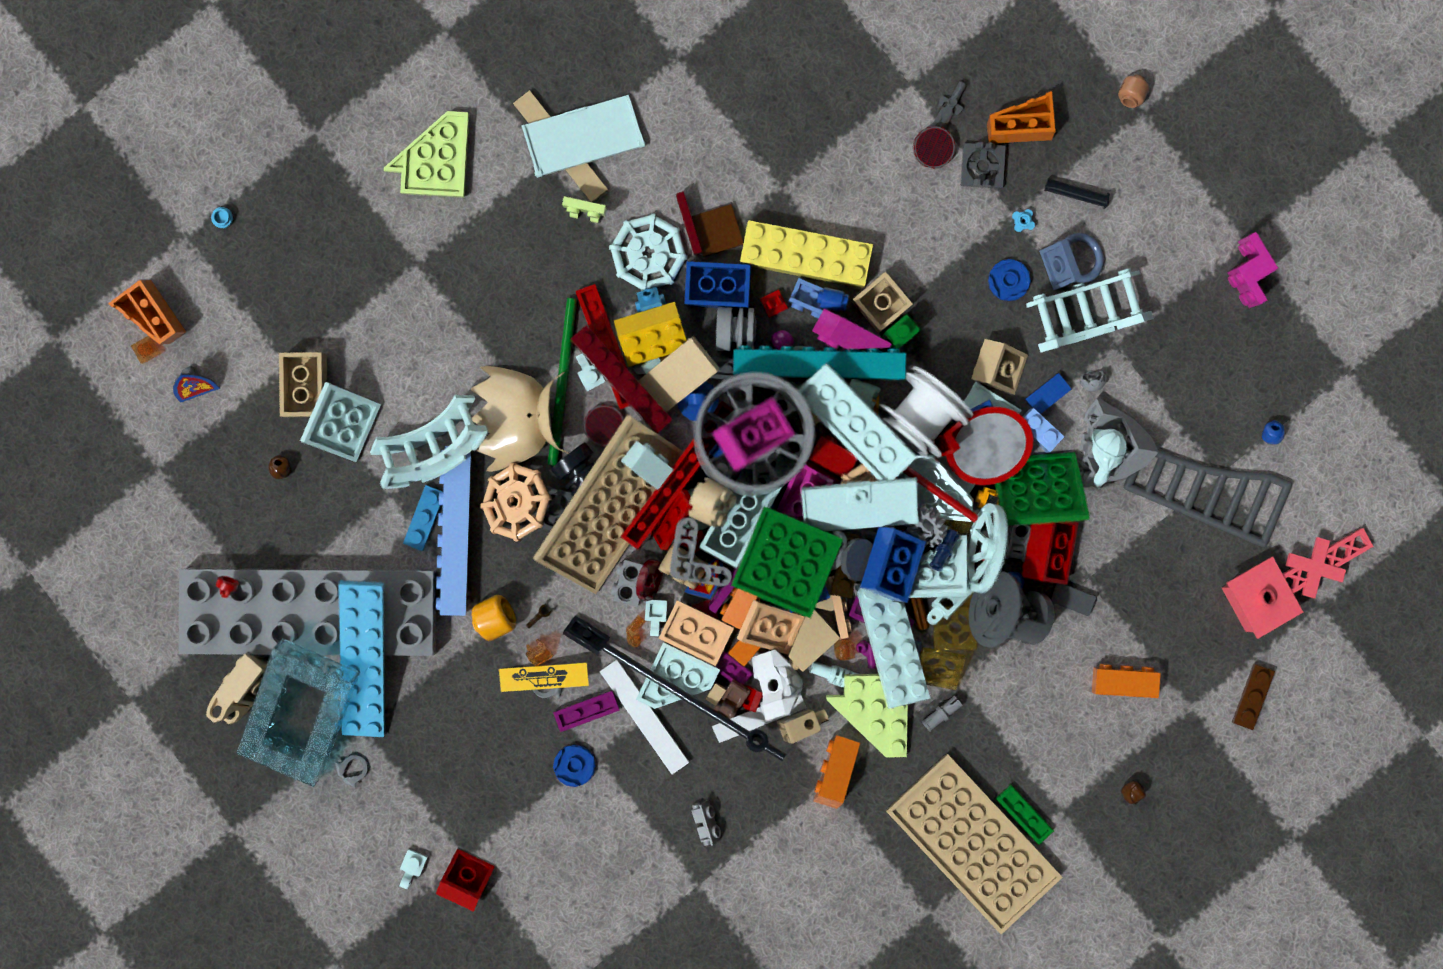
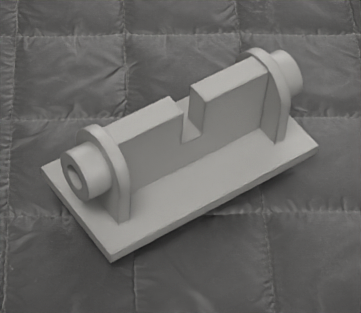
M706 800L702 804H693L691 811L695 824L703 823V826L697 827L700 841L703 842L704 846L710 844L713 846L721 840V830L716 825L714 808L710 805V801Z

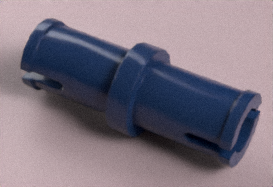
M948 529L942 543L938 544L937 552L930 563L932 569L942 571L948 557L952 556V549L960 537L955 530Z

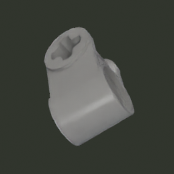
M1028 524L1023 525L1025 533L1022 536H1017L1015 529L1019 525H1011L1004 559L1015 558L1025 562L1031 528Z

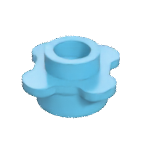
M1027 209L1025 212L1020 213L1016 211L1012 214L1015 231L1032 230L1035 227V223L1032 221L1033 212Z

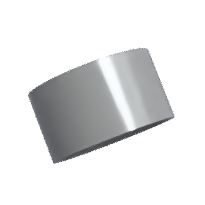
M762 373L737 375L718 385L707 396L699 411L694 431V448L697 459L710 479L728 487L735 494L758 496L771 493L787 484L805 464L814 439L812 415L803 397L787 382L775 376ZM752 387H760L775 392V402H782L786 405L787 410L783 412L784 417L796 411L802 424L803 435H794L743 466L742 468L752 469L753 486H747L729 480L734 468L725 453L711 461L708 460L703 448L702 439L715 438L713 433L705 431L704 425L706 423H713L717 431L757 407L758 405H752ZM736 392L743 393L745 401L737 402L734 399V394ZM723 394L726 395L734 408V411L725 420L708 411L711 405ZM788 444H797L799 451L794 454L790 453L787 448ZM779 454L797 462L794 468L781 479H779L770 464ZM719 463H724L728 467V472L720 474L716 470V466ZM761 473L767 474L769 476V483L761 484L758 481V475Z

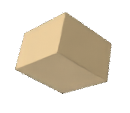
M715 682L705 700L716 706L724 695L726 688Z

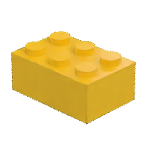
M675 302L614 320L628 367L672 354L687 341Z

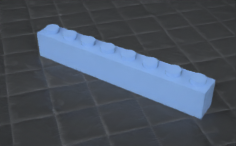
M471 451L466 455L464 462L439 476V484H443V492H439V505L443 506L442 513H438V526H442V534H438L437 547H441V555H437V568L441 569L440 576H436V589H440V598H436L435 610H439L440 615L466 616Z

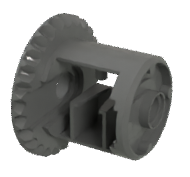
M999 571L994 584L987 592L973 593L969 607L971 633L980 645L989 648L1002 646L1003 643L1008 642L1009 638L1020 640L1025 644H1039L1048 636L1054 622V608L1050 598L1040 592L1022 591L1019 588L1020 583L1017 582L1015 577L1007 572ZM1036 614H1037V615H1038L1037 621H1034V618H1035V616H1036Z

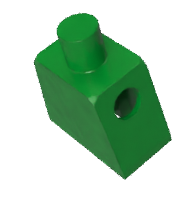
M906 314L880 338L892 344L890 348H885L886 350L899 349L916 335L921 328L909 314Z

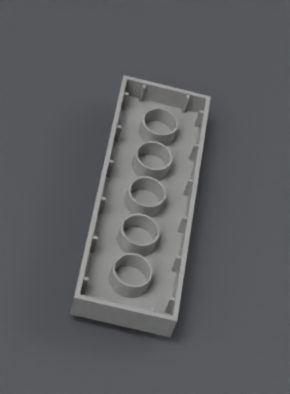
M179 569V654L340 655L339 582L340 580L384 583V655L433 656L436 654L435 601L437 598V570ZM220 576H228L239 582L237 591L231 592L230 596L226 599L221 596L220 589L216 586L217 579Z

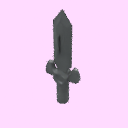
M959 81L949 99L941 96L939 106H942L945 102H947V105L941 108L932 126L945 129L953 115L952 109L956 107L955 115H958L963 110V107L957 104L966 88V84Z

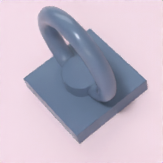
M1084 233L1071 234L1064 240L1040 250L1053 290L1073 282H1090L1100 274L1103 268L1104 257L1100 245L1094 238ZM1074 242H1084L1094 252L1095 265L1092 271L1087 274H1080L1070 247Z

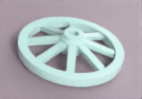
M991 503L983 506L977 514L979 517L973 523L968 538V587L971 591L977 593L987 592L994 584L999 574L1006 548L1007 521L1005 512L1000 505ZM992 513L994 514V525L990 515ZM984 522H986L989 538L981 532ZM979 540L982 543L981 552L975 554L977 541ZM985 559L975 573L974 563ZM983 575L981 583H978L979 579Z

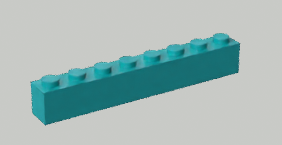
M738 346V350L734 349L733 377L747 373H762L777 378H811L828 363L842 379L904 380L906 353H900V349H887V353H879V349L875 348L866 349V352H858V349H845V352H836V348H824V351H815V347H802V351H794V347H781V350H772L771 346H760V350H751V346Z

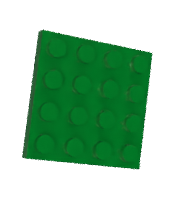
M1075 452L1030 455L1028 461L1019 472L1011 478L995 484L998 504L1005 512L1007 526L1089 520V508Z
M763 506L731 586L811 619L843 539Z

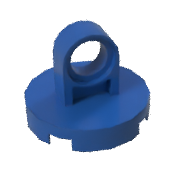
M705 381L678 402V408L682 415L689 420L697 421L699 411L705 399L715 389L713 385ZM719 398L711 405L708 410L709 412L713 413L718 407Z

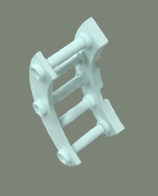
M1130 268L1118 272L1119 276L1088 286L1080 283L1072 286L1073 290L1049 297H1046L1045 294L1033 297L1034 301L1026 303L1027 308L1038 306L1047 336L1045 338L1046 342L1038 344L1040 352L1116 331L1115 326L1121 329L1154 319L1152 311L1143 312V309H1140L1131 277L1140 274V270L1131 272ZM1123 280L1132 310L1130 312L1131 317L1122 320L1116 314L1108 284ZM1100 287L1109 319L1107 320L1108 324L1097 327V324L1093 322L1085 291ZM1075 294L1077 295L1086 325L1084 326L1085 331L1078 333L1072 330L1063 298ZM1055 301L1064 331L1061 338H1058L1057 334L1055 335L1046 305L1047 302Z
M454 395L447 408L428 424L405 434L376 437L370 453L371 455H382L386 470L380 482L382 489L410 486L409 483L419 480L424 483L449 472L464 462L466 455L471 450L475 451L488 433L485 425H474L469 413L475 396ZM463 418L465 428L458 435L455 425ZM448 431L452 444L440 452L436 438ZM428 443L433 457L418 462L414 448ZM406 451L410 465L395 467L391 454Z

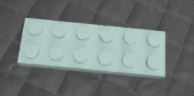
M828 363L798 390L808 408L879 481L893 480L916 459L917 456Z
M861 584L856 585V593L888 709L930 699L904 602L890 600L860 588Z

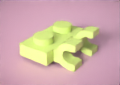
M565 196L563 198L562 205L564 208H567L566 211L570 213L572 218L578 219L579 211L587 213V216L590 217V222L599 223L600 216L605 217L606 205Z

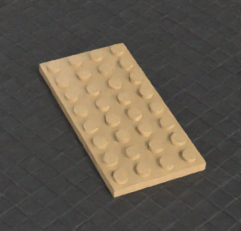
M629 415L626 416L533 557L540 564L594 594H597L629 545V543L621 538V535L656 490V488L622 463L621 460L636 441L643 446L647 443L656 450L654 454L656 456L661 454L669 460L667 465L671 468L684 452Z
M947 753L886 809V812L1000 934H1003L1063 878Z

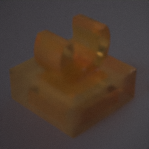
M537 638L536 642L538 645L534 648L529 644L526 645L528 652L525 653L528 660L535 666L541 665L554 656L552 651Z

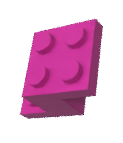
M1256 232L1238 241L1240 253L1244 257L1247 256L1248 260L1227 272L1229 283L1233 288L1238 289L1240 301L1249 308L1267 301L1257 281L1278 269Z

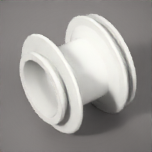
M914 366L911 369L912 373H905V378L912 385L913 389L898 408L894 411L882 404H879L878 408L886 417L882 421L890 429H894L895 434L908 447L923 457L928 455L927 452L936 457H942L941 451L933 441L951 419L956 422L960 421L962 425H968L967 418H971L973 413L943 383L926 371Z

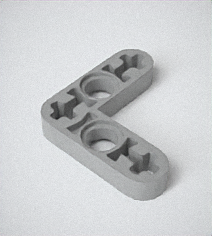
M692 518L681 519L676 526L670 565L671 575L678 580L714 586L728 585L731 581V572L727 568L693 562L698 524ZM688 523L692 529L687 531L686 535V529H683V525ZM681 536H686V537H691V538H690V540H688V539H681ZM683 542L689 546V551L685 555L679 551V546ZM678 557H679V558H687V561H682V560H677V559H678ZM682 562V568L685 569V573L680 574V572L676 571V568L680 567ZM699 567L704 568L706 571L703 579H698L696 576V570ZM721 571L722 575H725V579L721 581L719 578L711 577L712 573L721 574Z

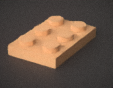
M677 600L659 639L716 666L734 627Z
M753 600L737 639L741 642L769 650L776 649L778 652L788 655L805 616Z

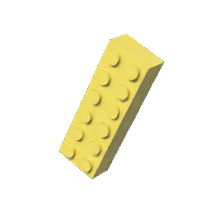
M748 220L740 264L864 288L873 244Z

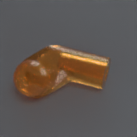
M639 615L626 628L627 642L632 647H638L641 644L639 629L646 622Z

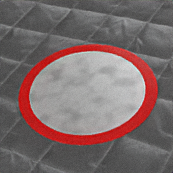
M987 407L972 412L973 416L967 418L969 424L961 425L952 433V436L961 448L955 453L946 455L951 470L962 480L976 485H992L1011 478L1022 469L1032 452L1033 434L1030 425L1019 413L1004 407Z

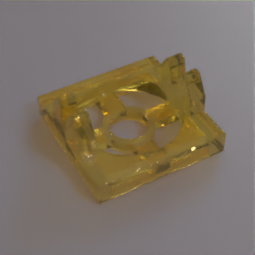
M959 607L951 616V621L948 625H939L941 620L937 624L932 625L934 650H977V641L971 633L970 626L963 625L958 620V614H961L969 622V607ZM955 622L961 626L960 633L953 634L950 632L949 625ZM939 632H948L952 636V644L946 642ZM962 632H970L967 640L959 644V636Z
M924 647L923 651L920 652L919 659L926 685L956 690L964 666L965 655ZM930 659H939V662L934 665L925 664ZM946 660L954 663V669H949L945 665ZM941 667L944 668L946 671L942 674H938L934 672V669ZM925 671L931 672L934 677L929 676Z

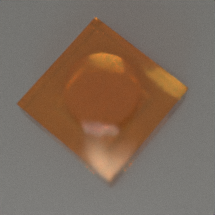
M149 336L131 345L141 364L161 355L154 340Z

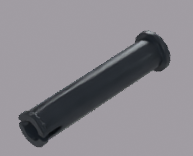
M1050 178L1047 179L1044 191L1102 206L1103 209L1106 208L1110 193L1103 194L1051 180Z

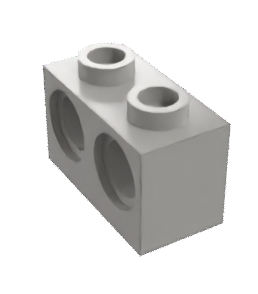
M624 559L623 563L619 562L616 574L620 575L618 583L613 584L611 595H614L613 601L638 607L640 602L636 594L638 575L635 578H630L626 570L628 567L634 566L637 568L639 575L643 563ZM623 587L632 589L633 594L630 598H624L621 595Z

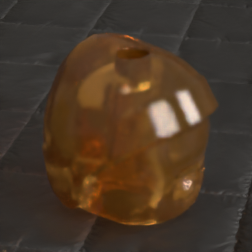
M839 639L834 644L835 657L838 660L854 659L855 643L850 639Z

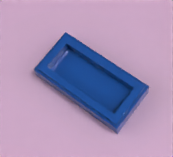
M1058 373L1025 400L1031 408H1034L1041 414L1072 389Z

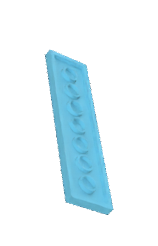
M340 580L339 620L342 735L384 737V583Z

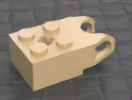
M244 654V656L237 660L236 666L231 673L224 677L222 685L208 705L206 716L213 723L224 720L227 724H233L239 721L252 706H258L282 672L264 657ZM221 706V715L215 718L212 714L213 708ZM235 711V717L231 720L228 719V715Z

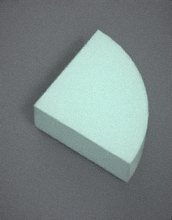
M656 358L644 364L640 363L635 365L633 369L636 374H647L661 360Z

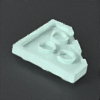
M914 453L917 457L910 463L912 469L973 511V498L934 455L928 454L926 457H923L918 453ZM916 482L917 504L920 508L923 504L926 505L928 510L933 507L935 514L941 513L940 519L971 522L970 519Z
M960 535L952 549L953 554L951 557H948L942 571H936L930 567V563L937 552L936 548L933 551L930 550L921 558L909 598L968 596L967 535Z
M664 642L650 669L692 696L712 689L720 672V669ZM648 678L645 679L636 700L654 709L682 700Z

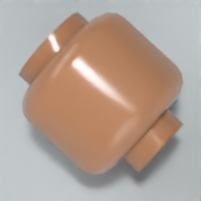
M1140 75L1126 77L1118 93L1121 103L1129 108L1142 105L1148 94L1149 85L1145 78Z

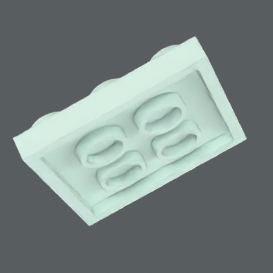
M325 382L300 441L357 462L381 404Z

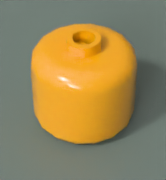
M494 595L476 604L471 610L472 624L475 631L487 641H493L508 634L516 627V616L513 608L502 595Z

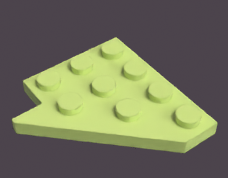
M447 111L384 167L385 172L401 173V194L465 198L469 113Z
M844 674V695H826L827 701L885 757H907L908 705L888 709L879 674Z

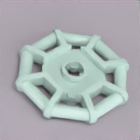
M656 213L630 221L625 220L612 245H609L617 271L616 276L638 287L641 291L667 284L672 285L684 261L688 259L680 234L681 229L656 216ZM650 224L649 230L636 233L633 229ZM654 225L667 231L669 234L663 237L659 233L654 232ZM628 232H630L633 238L629 245L621 247ZM672 237L677 254L670 253L667 241ZM646 247H649L650 250L654 249L655 253H652V258H648L647 255L643 256L642 252L645 251ZM620 251L627 252L630 264L625 268ZM670 258L676 259L667 274L664 270L665 265ZM633 268L641 272L643 280L628 273V271ZM661 272L664 276L647 281L648 275Z

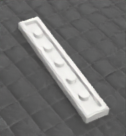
M616 659L600 671L601 675L670 773L674 774L688 764L689 760L653 709L636 700L640 691L620 662Z

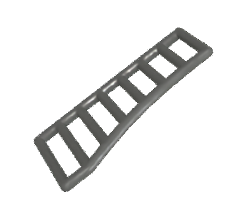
M1159 449L1155 456L1158 459L1145 489L1134 485L1139 471L1128 476L1124 483V489L1261 547L1268 545L1292 488L1290 481L1271 473L1226 470L1206 466ZM1167 461L1178 466L1165 497L1153 493ZM1187 468L1197 471V475L1186 501L1182 505L1172 500ZM1205 475L1218 476L1204 512L1201 513L1192 509ZM1227 478L1240 479L1223 521L1211 517ZM1261 480V485L1243 528L1239 529L1230 525L1248 481ZM1270 483L1282 487L1262 537L1251 534L1250 531Z

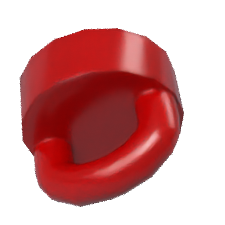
M220 576L216 582V586L220 589V594L224 599L228 598L231 592H236L239 585L236 579L228 576Z

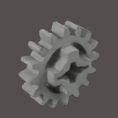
M917 504L919 522L918 524L902 525L907 527L904 532L925 541V547L928 544L934 547L936 544H940L947 535L945 531L948 526L943 525L946 520L940 519L941 513L935 514L933 507L928 510L926 505L923 504L920 508Z

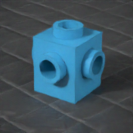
M657 287L637 292L638 301L635 302L638 313L666 304L664 295H659Z

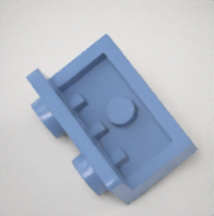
M798 278L789 302L792 303L791 307L802 312L804 308L812 311L811 316L819 319L824 308H820L821 303H817L819 290L824 291V288Z

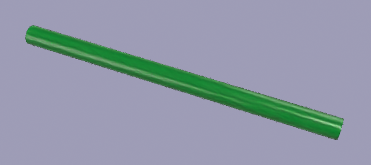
M567 298L558 370V375H562L557 378L551 429L552 437L558 448H560L572 349L571 338L574 333L577 299ZM551 444L549 446L547 465L555 466L559 460L560 450L554 448Z

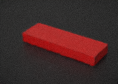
M687 490L680 491L653 533V537L661 550L669 548L675 539L677 523L683 518H688L689 510L692 511L693 505L690 504L691 496Z

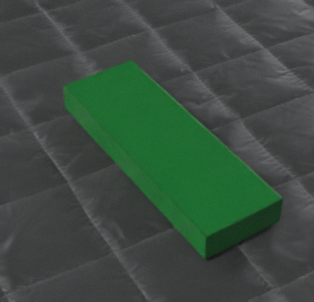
M1011 784L996 797V800L1038 845L1054 832Z

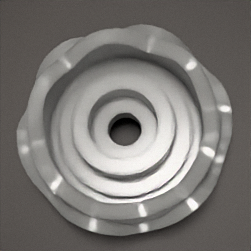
M1089 371L1086 375H1081L1080 384L1087 391H1097L1103 388L1107 378L1102 371Z

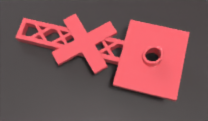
M1364 528L1358 529L1330 546L1329 540L1316 537L1312 556L1305 558L1289 553L1286 566L1291 567V569L1284 573L1279 569L1275 559L1270 557L1228 581L1227 585L1222 587V590L1245 632H1254L1256 638L1259 639L1303 613L1293 593L1303 588V596L1315 599L1321 577L1343 582L1346 570L1338 567L1374 547ZM1357 536H1360L1364 543V546L1360 548L1353 547ZM1339 547L1346 549L1343 558L1336 557ZM1302 571L1307 572L1306 579L1301 577ZM1287 577L1293 579L1291 588L1285 579ZM1265 592H1268L1270 595L1268 603L1264 600Z

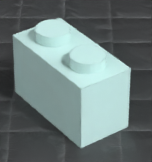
M636 441L621 462L658 490L673 471L667 465L669 460L661 454L656 456L654 454L656 450L649 444L645 443L643 446Z

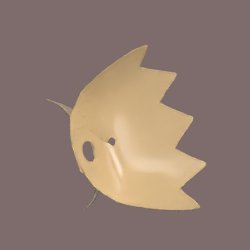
M480 367L491 377L472 387L471 391L485 399L488 403L472 417V420L478 425H485L490 433L476 449L478 452L495 458L487 471L501 470L509 467L510 463L518 464L535 456L542 449L546 441L554 448L568 453L558 448L550 428V388L554 380L562 374L555 377L543 388L529 375L500 367Z

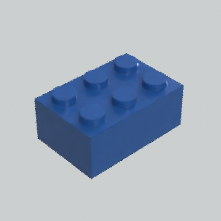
M687 262L685 306L748 309L750 265Z
M878 527L860 588L890 600L908 603L926 542L894 528Z

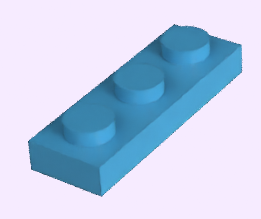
M425 485L403 544L420 551L424 550L441 506L439 505V492L443 491Z

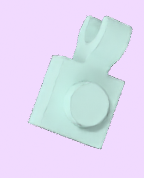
M583 354L576 356L582 368V371L577 374L587 391L606 382L593 365L590 366Z
M646 601L645 621H651L650 636H659L660 622H666L667 601Z
M411 849L407 850L400 870L405 871L399 885L400 887L408 889L413 876L420 877L428 856Z

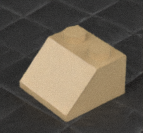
M985 339L971 379L1015 395L1028 355L1005 343Z

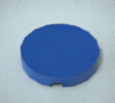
M1013 259L1002 260L994 265L988 277L989 289L994 296L1004 301H1014L1024 296L1029 289L1031 281L1026 266Z
M573 744L565 746L558 752L554 759L553 769L561 783L566 786L577 787L591 779L595 770V761L588 749L581 745Z

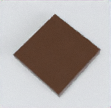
M732 204L691 216L703 257L743 245Z

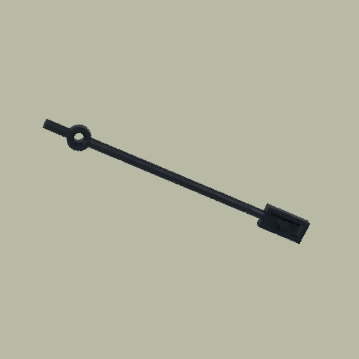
M574 616L564 629L563 635L599 656L603 650L744 737L746 745L751 751L762 752L765 750L781 761L785 758L786 753L768 743V736L764 731L758 729L751 732L607 644L610 636L579 617Z

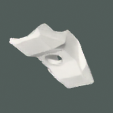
M776 649L752 657L754 678L759 680L763 693V701L760 702L765 720L772 721L785 715H791L803 689L800 675L792 667L791 663ZM772 679L778 682V689L776 691L773 689Z

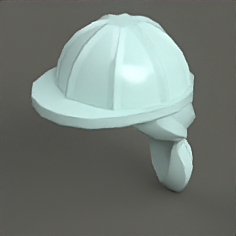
M1096 429L1092 432V453L1099 466V470L1094 477V484L1098 489H1101L1102 485L1108 481L1111 470L1120 465L1123 457L1127 454L1126 438L1120 431L1115 429Z

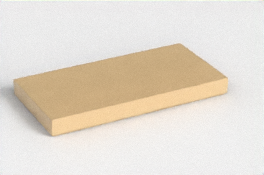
M692 336L638 380V382L667 412L718 372L720 368L696 338Z

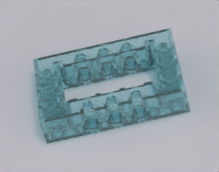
M282 638L272 650L236 754L314 787L324 773L361 672ZM290 677L326 692L305 750L301 749V746L296 747L282 741L280 737L275 738L268 735L274 727L275 723H273L276 713L280 710L281 706H279L282 696L286 693L287 689L285 687Z

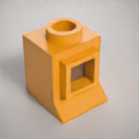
M983 487V490L978 491L975 502H978L977 507L983 508V506L989 503L999 505L995 490Z

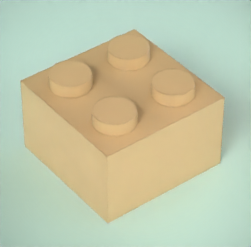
M886 272L851 301L878 333L912 305V302Z

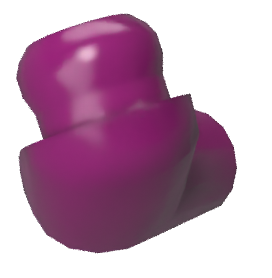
M860 641L856 645L857 652L867 657L868 669L877 668L871 644L868 641Z

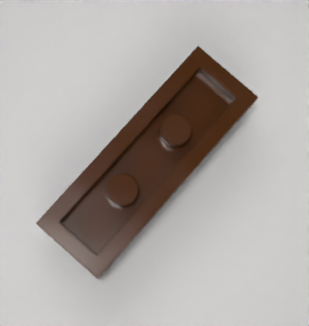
M1253 664L1232 723L1250 730L1254 729L1275 671Z

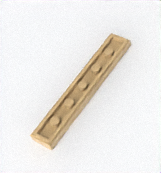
M530 90L513 103L528 123L550 118L549 114ZM587 163L565 169L590 202L593 203L608 191Z

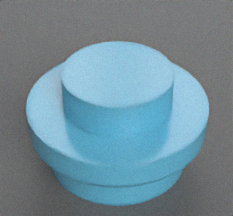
M219 207L213 211L211 220L216 227L227 228L233 221V215L229 209Z

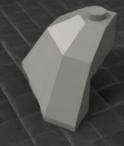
M1097 398L1085 412L1084 421H1087L1088 429L1087 434H1082L1080 450H1084L1082 462L1078 463L1083 487L1095 486L1094 477L1099 470V466L1092 453L1093 442L1091 436L1092 432L1096 429H1115L1120 431L1126 438L1127 454L1123 457L1120 465L1111 470L1107 482L1126 478L1146 467L1159 452L1152 437L1133 418L1105 401Z

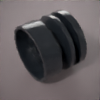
M586 442L571 451L551 469L559 481L566 477L571 479L565 486L566 489L576 485L577 488L570 493L572 497H574L597 462L596 460L590 464L588 461L594 452Z

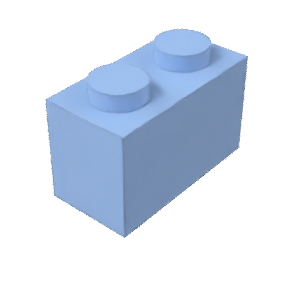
M1034 408L1029 409L1023 415L1032 430L1033 441L1046 453L1051 452L1064 438Z

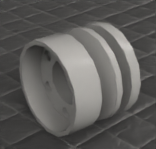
M718 307L716 351H730L732 342L737 343V350L738 346H742V342H746L747 346H751L752 350L756 341L754 308H748V317H743V308L739 309L738 317H733L732 307Z

